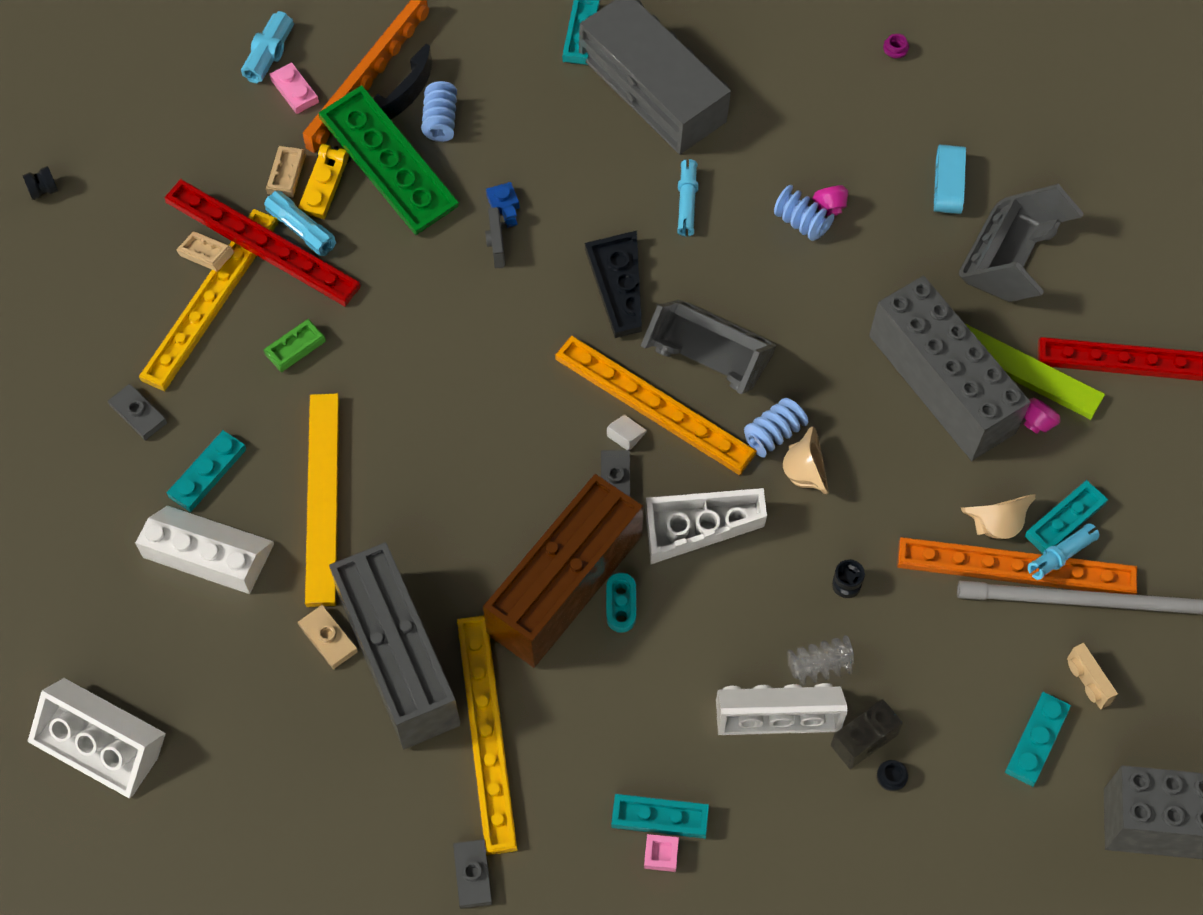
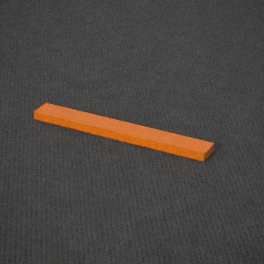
M900 537L897 568L1079 591L1137 594V566L1069 558L1063 567L1058 570L1053 569L1042 579L1037 580L1032 575L1038 572L1039 569L1037 568L1029 574L1027 568L1030 562L1036 560L1042 554Z

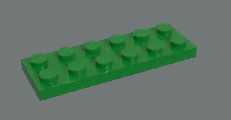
M362 85L319 112L320 120L415 236L458 207L459 202Z

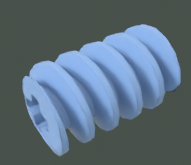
M438 81L431 83L424 91L425 98L423 101L421 130L427 138L433 141L445 142L451 140L454 136L457 89L449 82Z
M788 185L776 201L774 207L775 216L782 217L785 223L791 222L792 228H799V232L802 235L808 234L809 240L815 241L819 239L832 225L834 214L825 218L826 208L816 212L819 205L817 202L808 206L810 197L806 196L799 200L802 192L797 190L792 195L793 185Z
M782 398L770 410L763 412L761 417L755 418L753 423L747 424L744 428V434L749 446L757 450L756 454L760 457H765L767 455L765 449L773 451L775 449L774 443L781 445L784 442L783 437L786 439L791 438V430L799 432L801 429L800 424L807 426L808 417L795 401L789 398Z

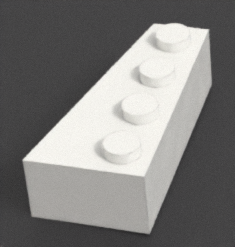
M764 488L646 498L645 512L650 562L654 564L763 528L767 518Z

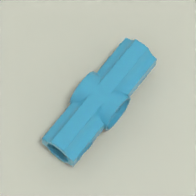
M281 11L273 13L263 32L255 34L251 43V53L241 68L242 76L247 78L249 82L255 84L262 82L273 61L278 62L281 59L284 51V42L294 26L293 19L286 13Z

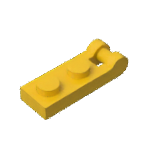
M321 144L317 161L298 206L306 215L325 220L348 161L349 154L345 149L339 148L335 150L330 145ZM329 159L335 160L334 166L327 165Z

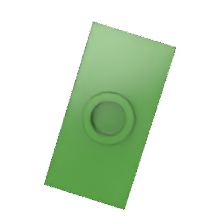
M307 319L263 350L267 358L282 373L325 343L326 339L318 328Z

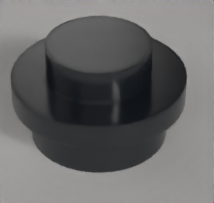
M888 760L879 766L877 781L885 790L899 791L908 781V771L901 762Z

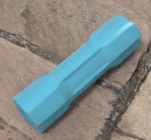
M274 191L266 198L264 202L265 210L277 218L278 221L288 226L319 256H326L329 251L333 250L336 244L335 236L301 211L282 191Z

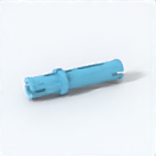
M687 159L681 162V180L678 182L680 200L677 233L681 236H686V229H688V236L693 235L695 231V195L699 184L696 181L698 163L692 159H689V167H687Z
M1088 523L1057 546L1048 547L1044 550L1042 556L1028 564L1029 574L1038 568L1039 571L1033 574L1032 577L1040 580L1053 569H1060L1065 565L1066 560L1099 539L1098 529L1088 534L1089 531L1095 528L1093 524Z

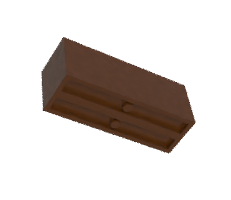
M594 474L484 604L486 632L489 636L535 668L642 537L643 505L597 474Z

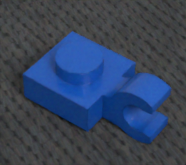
M508 182L487 188L486 196L491 208L497 207L499 209V214L502 213L507 228L518 225L515 218L517 217L515 209H519V201L512 183Z

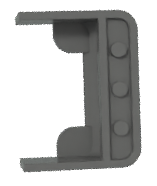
M1059 184L1002 199L994 206L959 270V276L966 284L1008 302L1042 295L1044 290L1023 268L1036 242L1053 238L1061 222L1081 218L1084 213Z
M675 300L657 305L641 347L646 349L655 346L657 353L670 357L671 354L680 353L726 375V379L731 382L729 386L737 390L738 393L744 394L753 389L777 345L691 303Z

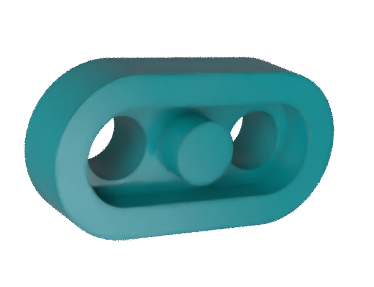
M626 573L612 575L606 584L607 624L612 630L620 633L631 630L636 623V583ZM623 588L626 590V593L618 594L616 590ZM620 615L627 618L624 622L616 620Z

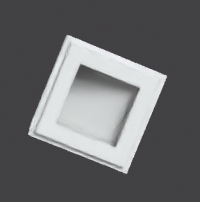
M626 415L621 416L607 427V437L626 450H631L647 432L646 429Z

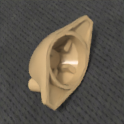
M811 427L800 442L789 445V451L783 460V469L796 486L815 488L823 494H828L827 476L817 431L814 427Z
M1035 494L988 506L961 508L964 514L974 519L977 535L985 534L993 539H1009L1016 536L1022 530L1027 509L1035 500Z

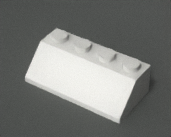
M166 506L147 519L135 544L145 559L250 594L271 552L274 541Z
M63 678L42 690L28 742L127 798H131L157 761L166 733Z
M829 683L817 684L814 687L789 684L784 686V688L758 685L753 689L726 686L723 690L717 691L716 697L718 735L841 732L848 711L841 686L833 687Z

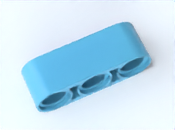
M938 145L935 166L934 212L962 213L965 191L966 147Z

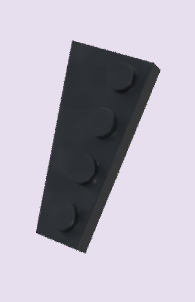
M637 230L586 242L585 251L614 337L618 338L642 332Z

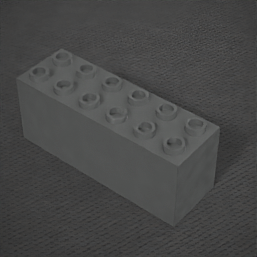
M614 0L580 23L579 53L582 55L586 52L588 53L586 63L679 155L727 122L731 95L729 86L724 81H720L712 73L708 65L700 62L695 57L693 51L685 47L672 31H668L655 15H651L644 8L640 0Z
M924 275L878 302L869 337L971 461L1017 433L1031 403L1030 400Z
M382 543L330 564L329 567L338 596L403 750L461 726L456 700L387 543Z
M1121 766L1104 788L1105 850L1203 859V773Z

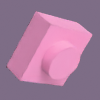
M647 834L644 869L676 872L679 837Z

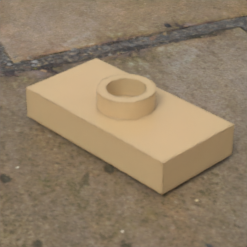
M278 147L266 187L267 194L271 195L274 191H282L287 197H294L306 156L305 149Z
M194 231L176 249L181 257L214 271H218L234 254L231 246Z
M323 605L298 621L299 627L333 670L358 652L356 646Z

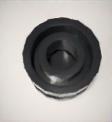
M48 166L41 168L38 173L22 175L32 200L41 198L42 194L47 192L50 194L58 192Z
M852 559L841 561L837 565L832 588L838 596L843 598L857 596L865 577L863 566Z

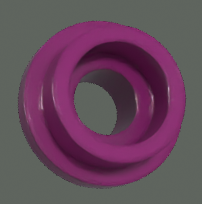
M892 34L884 41L883 50L891 58H902L908 53L909 43L905 36Z

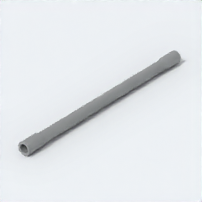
M961 580L958 581L957 598L996 599L1203 614V599L995 585L985 582Z

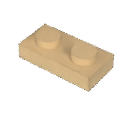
M1082 643L1074 647L1067 658L1071 672L1076 677L1079 676L1085 685V692L1092 702H1096L1100 710L1111 705L1118 693L1086 645Z

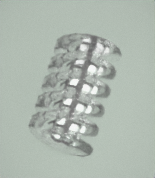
M845 635L842 642L839 638H833L831 645L827 641H822L819 648L814 643L810 644L808 651L804 647H799L796 650V655L790 649L787 651V661L792 676L798 679L802 686H805L806 676H810L812 681L817 683L818 673H821L825 680L829 679V670H833L835 675L840 677L841 667H844L848 674H851L854 664V653L849 637Z

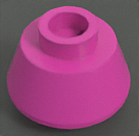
M843 185L832 186L816 191L812 200L819 204V211L822 208L827 209V217L831 214L837 216L842 214V209L847 207L849 191Z
M1035 397L1029 399L1031 403L1024 416L1026 419L1024 425L1036 434L1040 430L1046 433L1060 423V415L1054 409Z

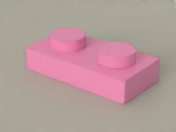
M292 62L270 73L271 81L296 114L319 103L318 96Z

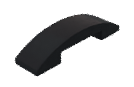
M425 44L410 59L412 72L387 98L379 94L373 98L390 120L407 109L425 87L432 68L430 45Z

